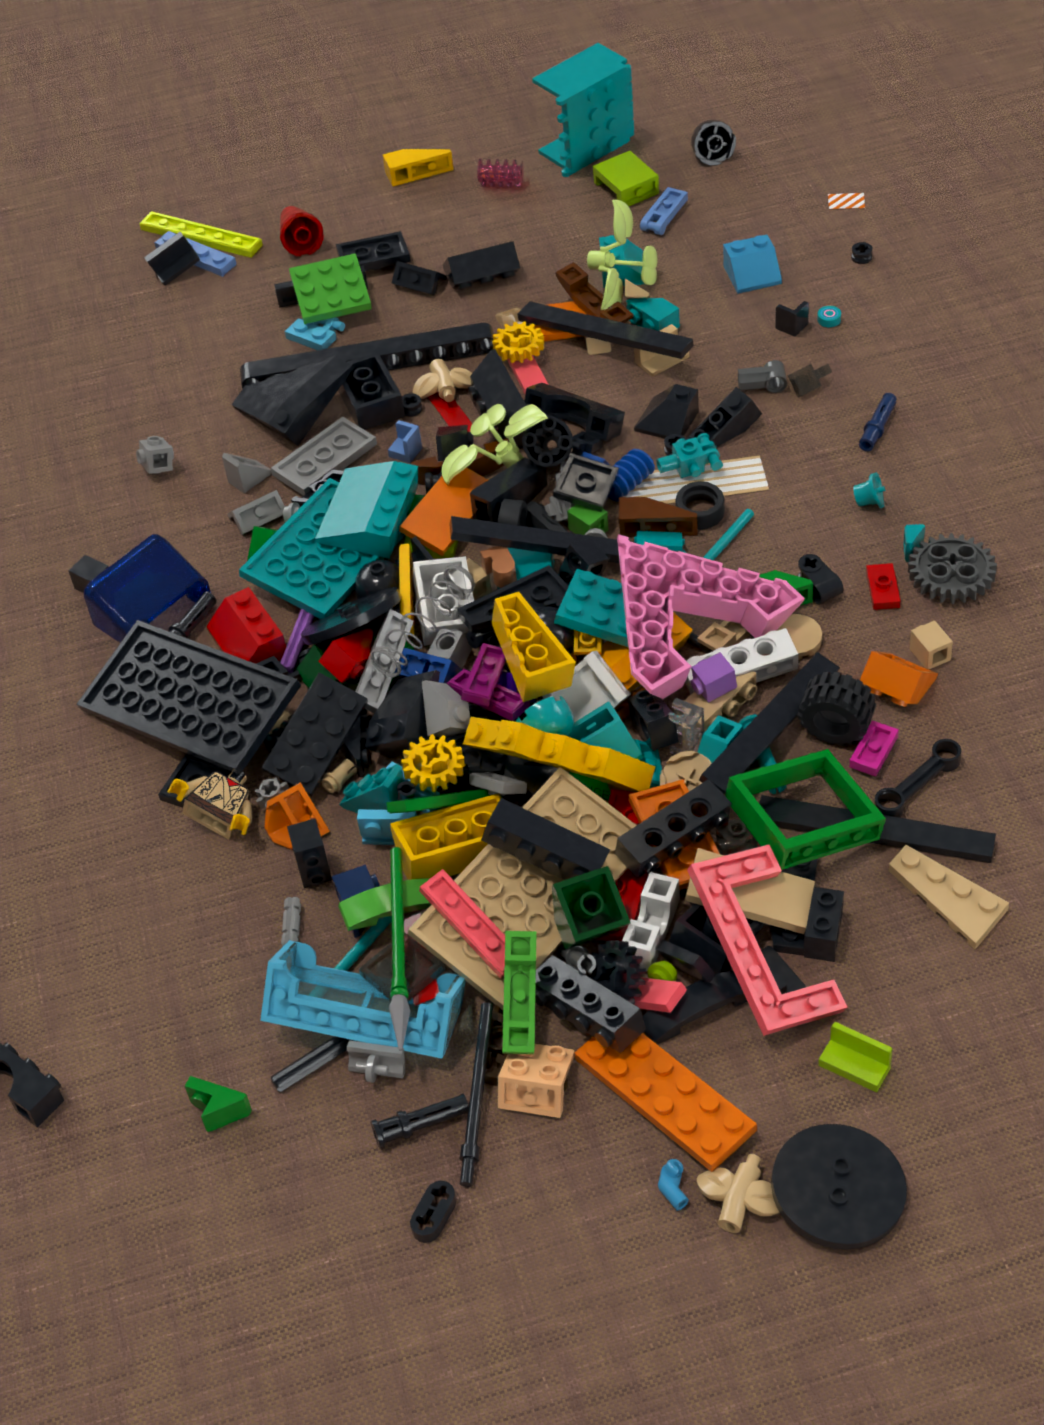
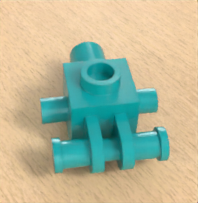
M702 433L697 438L688 440L681 438L677 440L676 443L672 444V455L656 459L657 468L660 473L677 469L681 478L700 476L702 472H705V464L710 463L713 471L723 467L722 461L719 460L720 453L716 449L714 442L709 440L707 433Z

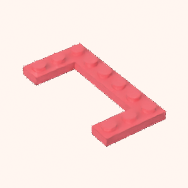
M770 845L690 865L687 871L763 1036L844 1012L847 1005L835 980L781 994L732 888L777 877L782 870Z

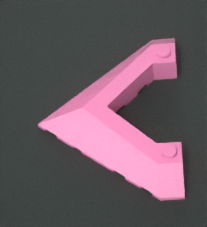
M618 534L617 542L631 675L650 694L664 699L681 689L692 667L673 648V639H671L673 611L740 623L754 638H757L770 631L777 630L805 599L786 580L775 578L774 581L760 578V573L742 568H738V571L722 567L723 563L681 551L675 552L668 550L666 547L645 542L644 545L633 543L628 540L629 537Z

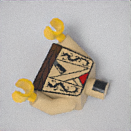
M217 771L211 773L208 777L203 776L190 782L174 779L167 791L169 794H177L176 799L179 802L186 797L182 814L228 840L235 829L241 830V835L245 836L248 827L252 823V803L248 800L249 790L242 786L247 780L243 772L240 775L231 772L227 777Z

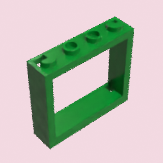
M829 749L729 777L725 793L726 798L732 803L731 808L761 846L770 845L781 870L880 840L886 820L884 815ZM821 775L855 818L787 839L753 795Z

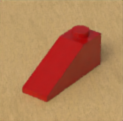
M368 628L332 641L318 662L342 683L351 679H358L362 675L365 668L364 664L370 655L373 631Z

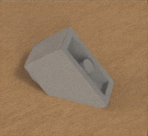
M423 681L422 689L427 735L434 734L438 738L444 735L447 738L466 732L470 721L468 702L461 700V696L446 683Z

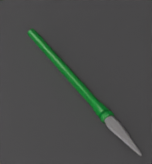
M394 847L390 850L393 978L391 980L390 998L392 1000L389 1005V1011L398 1049L402 1051L411 1011L407 1001L409 993L405 978L402 849Z

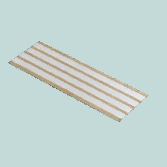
M759 455L723 460V467L717 471L711 469L710 463L705 464V472H702L698 477L688 476L681 478L677 469L664 473L654 470L647 479H644L640 485H636L634 490L623 497H648L666 504L675 503L677 492L683 486L698 481L716 485L723 492L724 496L769 490Z

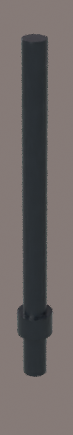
M482 1003L480 1010L465 1142L461 1145L459 1157L462 1161L460 1185L464 1187H471L473 1185L475 1163L479 1161L480 1147L477 1143L493 1015V1004Z

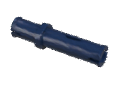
M885 393L871 420L865 424L864 433L859 441V447L863 451H871L877 439L882 437L884 426L896 405L897 398L894 394Z

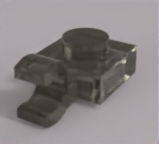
M809 364L787 376L797 397H800L822 386L819 379L832 373L829 364L815 370L812 364Z

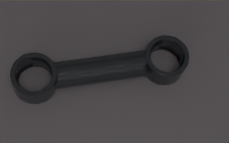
M952 739L936 741L932 747L931 757L897 787L879 790L875 795L874 805L883 815L900 818L903 815L904 803L940 771L950 772L958 768L961 759V746ZM949 752L955 755V757L946 759L937 754ZM883 801H893L898 806L886 808L880 805V803Z

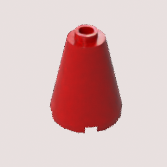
M295 206L286 207L280 215V241L283 247L295 256L313 254L320 248L324 240L321 222L317 217Z

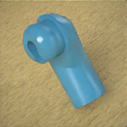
M670 1159L661 1169L658 1188L676 1210H681L689 1201L679 1188L684 1168L679 1160Z

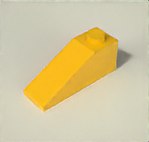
M401 149L382 155L385 173L392 186L454 170L450 149Z

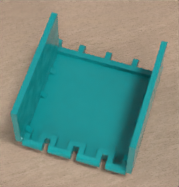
M600 43L594 44L532 78L534 84L556 96V105L562 107V113L557 116V121L563 123V132L559 134L558 139L538 149V153L563 168L561 170L563 177L572 175L628 143L630 137L635 134L632 82H630L632 81L631 65L626 64V58Z

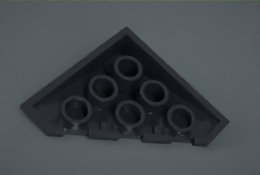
M333 356L327 358L326 361L299 367L295 371L286 374L281 373L258 383L247 384L232 405L299 446L354 367L339 357Z

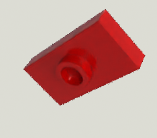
M893 563L866 565V575L873 610L900 608L901 601Z

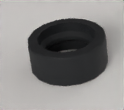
M698 481L683 486L677 492L675 505L676 507L697 513V529L703 530L717 525L723 519L725 498L723 492L716 485ZM695 500H707L713 503L714 507L705 511H693L687 508L686 505Z
M504 499L500 507L498 523L527 527L528 513L526 502L523 500Z

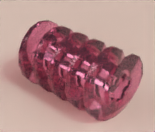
M479 158L477 166L478 182L483 187H486L488 182L491 187H495L496 183H498L499 187H504L506 182L509 188L514 183L517 188H520L524 179L523 160L520 166L517 165L516 159H513L512 165H509L507 159L504 160L503 165H500L499 159H496L494 165H492L490 159H487L486 165H483L482 158Z

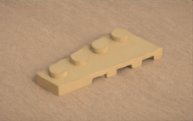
M905 845L889 863V872L914 895H920L927 902L929 909L934 913L938 912L948 921V926L956 933L960 932L968 939L967 943L974 950H976L1008 911L1009 902L908 845Z

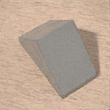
M223 453L222 459L228 483L243 493L249 491L272 473L271 469L257 460Z

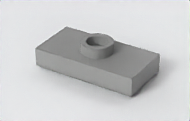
M493 772L472 773L469 776V784L487 789L489 795L498 793L500 796H505V794H526L527 783Z

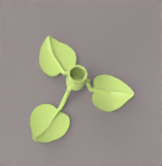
M612 200L614 205L613 229L617 242L606 247H600V251H589L587 256L589 269L608 273L600 310L607 309L618 301L621 303L622 280L618 278L619 273L615 268L610 269L614 264L642 266L641 278L646 285H653L657 279V252L653 246L645 247L643 262L615 260L614 254L608 251L625 244L626 237H630L632 234V212L628 205L620 200Z
M501 404L492 406L487 413L482 414L474 421L470 432L474 437H479L490 430L499 442L495 449L497 452L496 456L474 444L469 447L461 445L452 451L443 462L442 477L446 484L449 485L454 476L469 466L477 457L478 452L495 460L498 465L503 463L506 468L523 459L524 457L519 452L520 449L516 446L513 437L548 419L546 414L533 404L521 408L509 419V425L505 427L504 435L510 441L507 442L503 441L494 428L495 425L503 421L506 410Z

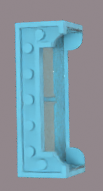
M291 940L268 961L260 1021L365 1043L398 1047L389 1011V1005L392 1000L390 998L391 980L316 965L317 956L314 949L308 944ZM453 973L440 975L436 979L439 988L436 997L417 1006H414L410 984H407L409 993L407 1001L411 1012L403 1045L404 1051L441 1059L444 1057L462 1007L466 983L465 978Z

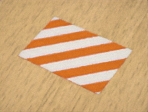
M864 193L828 194L829 209L865 208Z

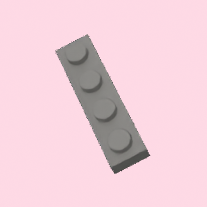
M392 609L386 612L372 650L379 646H386V636L391 630H401L400 621L404 615ZM406 617L403 621V630L410 632L414 621ZM393 632L388 638V645L402 653L406 639L402 632ZM391 650L392 654L399 660L400 655ZM380 652L374 653L376 661L382 668L391 673L395 672L396 665L388 656ZM370 655L355 692L368 698V703L364 709L375 714L386 696L392 677L378 671L373 665Z

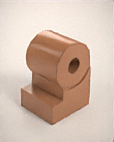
M495 546L480 551L482 568L486 575L493 573L496 586L502 588L517 581L515 562L507 547Z

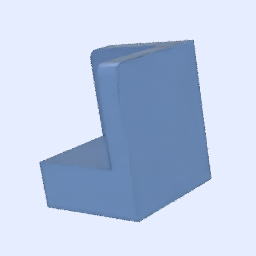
M398 420L395 424L398 438L388 449V454L390 458L411 463L422 449L419 426Z

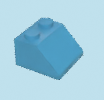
M759 235L723 244V267L737 294L782 284L775 247L768 235Z

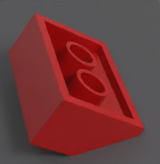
M249 587L225 597L206 626L222 652L255 664L272 656H275L278 661L282 660L286 649L284 636Z

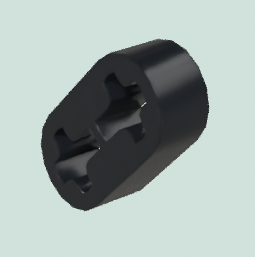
M435 1181L430 1184L411 1216V1231L414 1238L419 1242L429 1243L436 1240L455 1208V1190L447 1181ZM443 1193H446L447 1200L441 1199L436 1207L435 1196L441 1197ZM431 1216L432 1228L425 1227L424 1230H421L419 1224H426Z

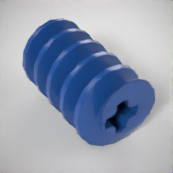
M632 449L621 460L617 461L614 467L619 468V472L608 497L615 502H619V497L627 496L630 491L635 489L636 485H640L644 479H647L649 474H652L655 470L652 458L640 449Z

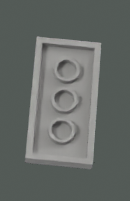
M341 417L271 467L272 476L305 496L310 492L309 486L314 482L320 481L325 474L331 470H343L376 446V437L348 419Z

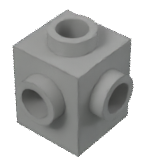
M150 436L147 440H139V449L136 451L137 461L149 474L173 471L172 460L174 459V451L172 446L163 437Z

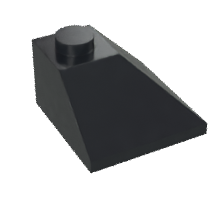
M674 384L654 396L635 425L634 431L663 439L671 434L684 436L699 412L698 389Z

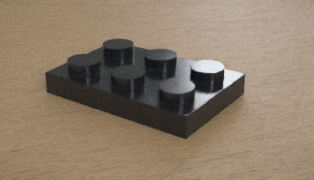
M401 231L336 244L338 257L356 253L359 266H364L365 271L379 270L382 267L392 265L396 266L397 261L403 263L411 262L410 253Z

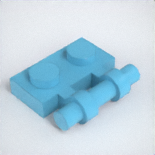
M335 317L304 324L303 320L298 318L285 331L286 339L315 350L327 349L337 339L334 331L342 332L345 329V323Z

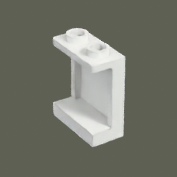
M596 650L588 654L583 661L575 666L571 687L542 697L544 699L554 697L556 701L560 700V696L564 697L573 713L574 722L608 701L615 708L631 694Z

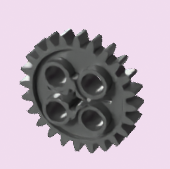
M950 533L949 538L939 534V540H935L930 536L928 543L921 541L920 548L914 547L913 554H910L908 562L909 580L914 581V588L921 587L920 594L929 592L931 600L939 596L941 603L946 598H950L952 604L958 598L965 603L966 597L969 596L971 599L976 600L977 593L984 596L985 589H991L992 582H995L997 563H995V556L990 555L991 549H983V542L974 544V537L967 541L964 540V534H961L959 538H954L953 533Z

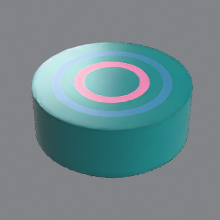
M835 306L820 308L817 313L818 323L829 328L839 325L841 322V310Z

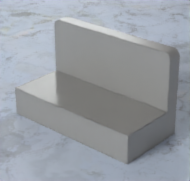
M275 490L229 512L227 515L229 518H234L242 535L253 530L254 526L259 527L282 516L285 505L278 491Z

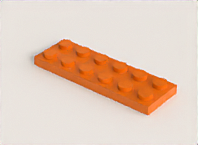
M643 1033L621 1054L611 1047H603L595 1037H592L574 1052L575 1060L711 1172L757 1132L756 1122Z

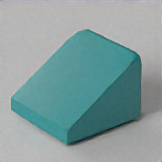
M911 524L904 527L903 547L906 562H909L910 554H913L914 547L920 548V542H924V524Z

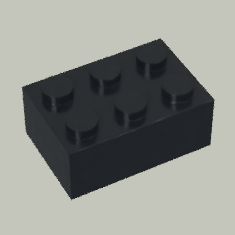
M378 352L347 362L354 369L338 392L357 426L366 430L405 417L402 395Z

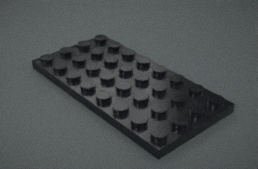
M137 620L76 705L82 711L240 775L293 699L301 684L297 679Z

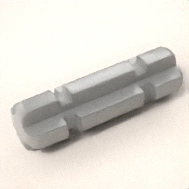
M287 897L284 901L282 946L289 940L299 942L301 903L298 897Z

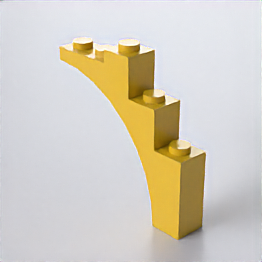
M470 717L463 742L464 745L523 758L556 768L561 767L566 771L593 778L632 792L649 789L655 766L611 748L588 745L566 735L547 733L524 723L514 721H495Z

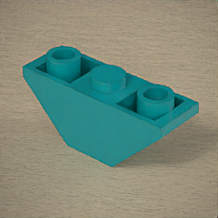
M398 764L387 769L383 767L372 776L368 774L361 781L351 782L344 789L343 794L345 796L339 805L343 809L358 813V809L387 810L386 802L397 800V786L404 782L402 768Z

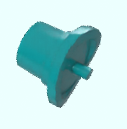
M877 472L870 474L869 480L854 485V496L859 507L869 504H878L880 508L885 507L883 492L886 489L885 486L882 487L881 478Z

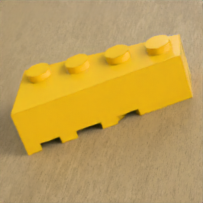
M520 592L496 598L492 626L522 701L526 702L571 687L575 660Z

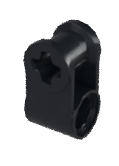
M806 554L799 559L798 567L800 573L798 576L812 581L813 601L816 604L820 605L843 593L844 588L841 579L820 557L814 554Z

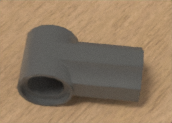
M772 360L767 362L764 367L738 369L739 389L766 388L772 393L783 391L787 387L784 364L781 361Z

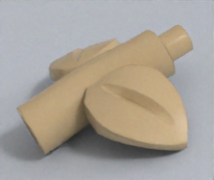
M435 359L429 366L431 373L422 375L416 381L413 393L424 399L438 392L442 399L446 402H451L456 392L455 387L468 388L471 386L470 376L472 373L464 368H454L449 371L444 360Z
M749 1154L746 1162L739 1164L735 1175L728 1169L720 1167L716 1168L713 1172L710 1170L703 1172L697 1177L698 1188L704 1196L711 1200L723 1201L718 1225L725 1231L731 1233L740 1232L746 1208L759 1216H772L780 1213L773 1199L771 1183L759 1180L761 1170L758 1166L761 1159L755 1154Z

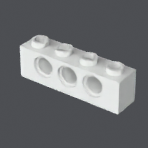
M786 628L770 631L754 639H745L739 644L726 648L721 647L711 653L693 656L687 660L691 666H694L701 660L708 659L721 652L734 668L736 677L754 671L756 672V683L798 669V652ZM690 669L685 681L690 695L694 692L690 682L693 679L692 669Z

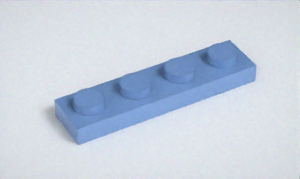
M168 231L154 242L155 247L158 248L176 234ZM186 238L200 258V261L194 264L195 266L223 277L237 265L235 257Z

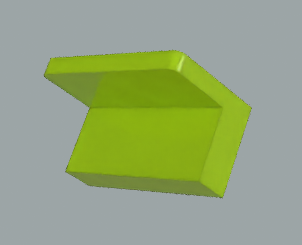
M834 1022L831 1026L830 1041L819 1058L818 1066L877 1093L891 1069L892 1048Z

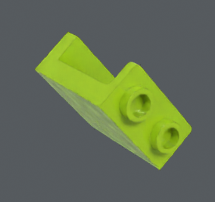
M630 150L593 166L594 183L597 186L605 183L617 194V200L623 201L628 207L659 194L658 174Z

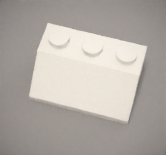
M466 556L413 562V586L416 602L421 597H430L429 589L431 584L435 581L444 580V571L449 565H459L468 571ZM455 568L449 569V576L456 585L463 589H471V582L464 573ZM444 582L433 586L432 597L446 603L452 614L451 616H445L440 613L433 605L431 599L427 598L419 602L417 606L418 614L431 619L437 627V632L434 633L428 631L420 623L424 646L432 645L440 628L447 630L458 629L464 634L470 631L458 617L457 609L474 601L473 592L465 593L466 599L460 600L449 592ZM448 584L455 595L460 598L464 597L462 592L457 591ZM434 600L441 611L449 614V610L442 603ZM420 617L422 622L428 628H430L431 630H435L434 626L428 620H426L423 617Z

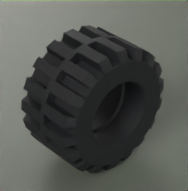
M824 672L822 675L814 676L809 681L798 708V719L801 720L800 724L802 727L806 728L810 735L816 736V739L820 741L823 740L828 744H838L839 746H845L846 743L853 745L856 741L860 742L867 733L876 708V698L874 694L870 693L871 689L868 686H864L863 682L859 679L856 680L848 674L842 675L840 672H834V674Z

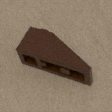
M619 497L620 535L637 537V531L680 532L682 536H698L697 513L648 497Z

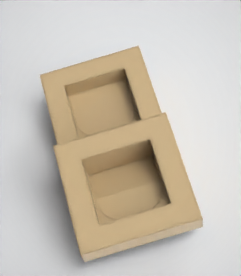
M724 620L720 625L714 622L697 640L714 651L721 647L726 648L739 644L751 634L740 623Z

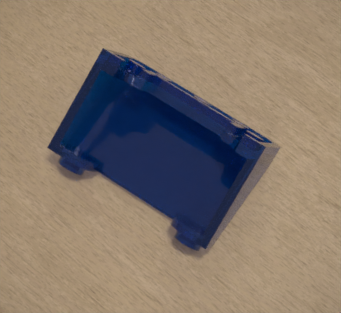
M152 534L91 580L84 590V599L93 625L121 643L137 620L150 624L152 620L185 594L189 600L196 602L203 592L211 591L208 581L167 539L158 534Z

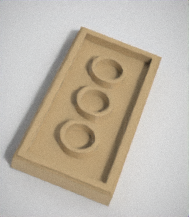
M698 848L694 863L724 855ZM781 872L777 877L732 888L746 918L804 934L815 881ZM690 877L685 901L703 906Z

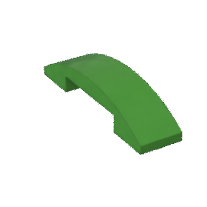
M430 878L403 881L404 913L427 909L432 905L419 891L420 886ZM391 883L366 890L339 903L338 907L348 931L374 926L377 924L378 918L392 916Z
M505 931L502 1054H534L537 931Z

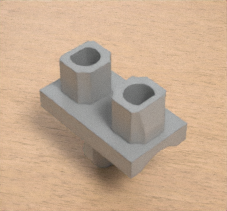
M349 1040L347 1045L349 1054L348 1071L365 1073L366 1082L371 1083L375 1082L377 1075L403 1079L405 1075L404 1048L402 1051H399L398 1047Z

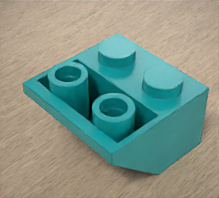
M609 701L574 722L569 737L588 745L611 748L638 760L644 757Z

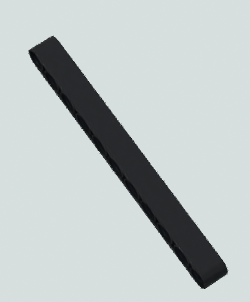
M476 323L244 363L240 368L241 386L243 389L247 384L258 383L281 373L286 374L295 371L299 367L326 361L327 358L333 356L349 362L378 352L389 371L430 364L435 359L448 361L488 354L493 350L494 332L490 324Z

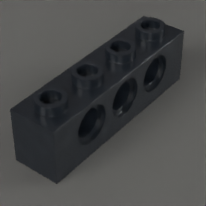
M708 779L618 837L615 855L637 879L645 873L655 872L662 862L668 858H676L689 844L699 843L706 836L707 832L714 828L720 829L729 820L732 803ZM671 829H676L680 832H674ZM648 844H654L657 847H651Z

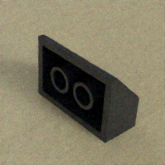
M514 241L447 257L443 264V269L451 287H458L459 290L472 287L471 283L478 281L481 284L493 282V278L502 276L503 279L516 276L515 272L521 268Z

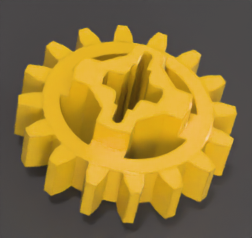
M513 322V326L505 324L504 330L498 328L497 334H493V350L495 349L497 354L502 356V361L510 359L511 363L515 361L523 363L526 358L531 361L533 360L532 355L539 356L540 351L544 350V334L541 333L540 328L535 329V324L526 326V322L522 324Z
M431 734L429 740L426 741L421 736L419 737V744L411 742L409 743L410 750L403 751L404 759L401 760L404 778L405 780L410 779V782L415 786L420 784L421 791L431 787L432 792H436L437 786H441L446 790L448 782L456 784L457 776H463L465 761L462 748L456 747L455 740L447 743L444 735L439 740H435L434 734Z

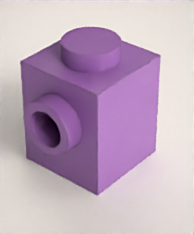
M721 652L708 659L701 660L691 667L693 679L690 681L696 694H702L708 703L737 688L735 670Z

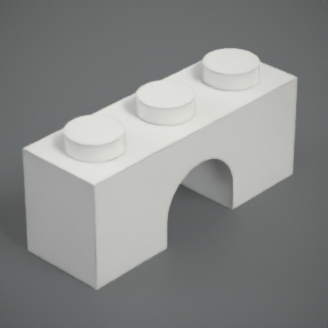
M650 872L641 893V907L637 921L630 920L631 923L628 925L622 941H628L629 946L637 948L635 956L643 957L639 965L640 968H646V971L657 960L659 952L656 948L662 940H665L680 902L679 879Z

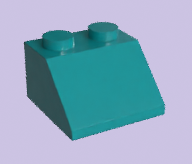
M614 235L599 237L600 247H606L617 242ZM626 239L625 244L608 250L614 254L615 260L643 262V250L628 239ZM614 264L613 267H610V269L615 268L619 273L618 278L622 280L623 286H625V279L635 285L645 284L641 278L642 266ZM602 272L603 288L606 286L607 272Z

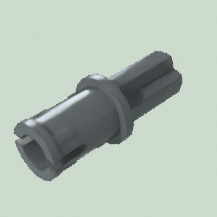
M575 945L566 950L565 948L560 949V954L565 958L566 963L581 973L586 974V971L591 973L595 969L596 960L585 947Z

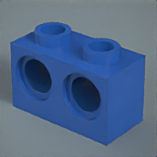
M403 648L402 654L406 657L408 665L400 664L401 673L398 676L404 678L437 670L440 672L439 682L447 683L463 669L452 660ZM400 656L399 661L402 663H406L405 660Z

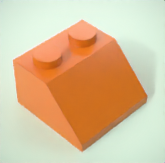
M871 651L860 681L871 689L870 693L882 696L885 693L892 696L891 701L893 703L907 707V704L919 703L936 680L938 673L888 652Z

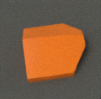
M301 782L268 800L266 803L264 828L273 843L293 850L287 826L311 819H316L321 837L330 832Z

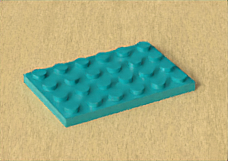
M331 478L239 569V577L300 609H304L319 619L333 613L355 590V578L360 568L373 560H383L384 558L315 542V537L339 482ZM400 532L395 546L405 536L403 533Z

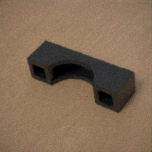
M542 382L526 388L524 399L526 405H536L546 416L575 422L585 428V434L605 441L621 435L624 411Z
M0 1043V1074L13 1078L12 1088L8 1097L15 1111L38 1128L64 1102V1098L59 1090L61 1084L51 1074L48 1073L45 1076L39 1072L40 1069L31 1059L26 1058L23 1060L20 1058L18 1052L9 1043L4 1045Z

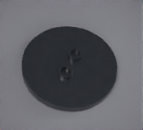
M392 587L344 604L327 617L317 620L301 632V637L307 645L318 644L338 637L387 612L400 602L402 596L397 587Z
M822 1124L798 1132L780 1149L772 1170V1194L781 1216L801 1236L824 1247L858 1249L880 1241L894 1229L905 1206L907 1185L899 1161L879 1139L852 1126Z

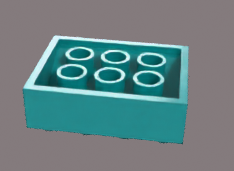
M389 461L345 468L315 537V542L390 559L400 534V525L406 519L418 489V466Z

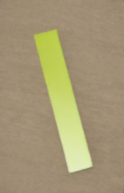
M152 211L140 222V228L143 231L164 235L168 231L175 234L181 231L185 238L205 246L250 258L263 246L262 239Z

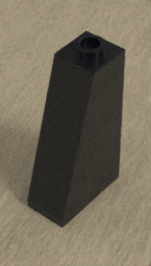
M525 457L470 492L473 519L498 523L499 511L504 499L523 500L527 505L547 485L546 467L536 465Z

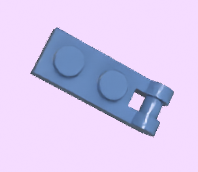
M667 187L642 218L640 230L646 232L651 230L657 235H663L666 226L688 200V192Z

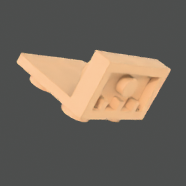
M535 1044L534 1054H507L498 1076V1108L560 1118L563 1112L564 1082L574 1058V1050L556 1045Z

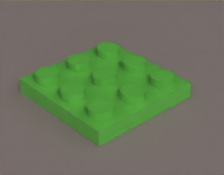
M356 253L289 268L304 324L372 309Z

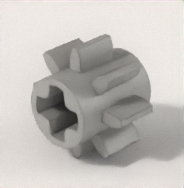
M551 496L549 497L550 504L544 507L545 511L548 512V516L554 517V520L557 522H563L568 520L567 511L576 504Z
M278 777L263 780L259 789L255 790L258 796L256 802L260 809L266 807L268 800L290 789L287 782L280 783Z

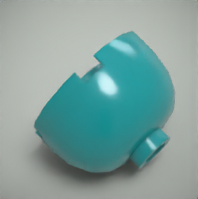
M560 696L559 701H556L554 697H548L535 703L525 710L527 716L522 721L519 717L516 722L524 723L547 733L566 735L568 737L574 726L573 713L562 696Z

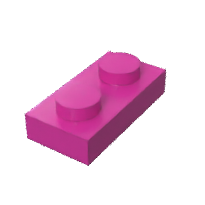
M872 720L866 735L850 758L849 767L876 777L898 738L899 729Z

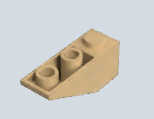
M752 671L737 676V688L709 703L702 694L697 695L694 691L677 707L678 726L702 739L704 732L718 715L727 719L733 717L747 700H751L757 692L756 672Z

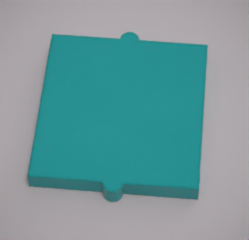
M637 531V537H634V542L644 545L645 542L666 547L672 551H682V545H685V539H682V533Z

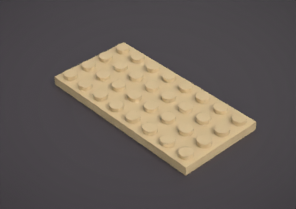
M561 767L522 807L610 849L603 867L609 866L615 883L628 869L615 855L617 838L637 825ZM488 844L454 880L504 935L505 931H537L536 969L548 960L563 943L554 920L552 885L564 881L563 879ZM431 905L409 928L408 935L460 977L465 978V981L503 1010L504 976L500 979Z

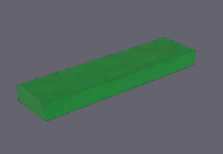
M473 789L386 802L387 812L390 814L407 813L458 805L491 795L488 794L487 789Z

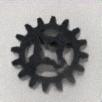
M611 940L607 941L606 944H599V952H592L591 954L596 960V967L592 971V975L588 977L630 1003L635 1004L634 997L642 995L639 985L646 984V981L641 979V974L646 972V968H640L639 965L643 957L635 956L637 948L629 946L628 941Z

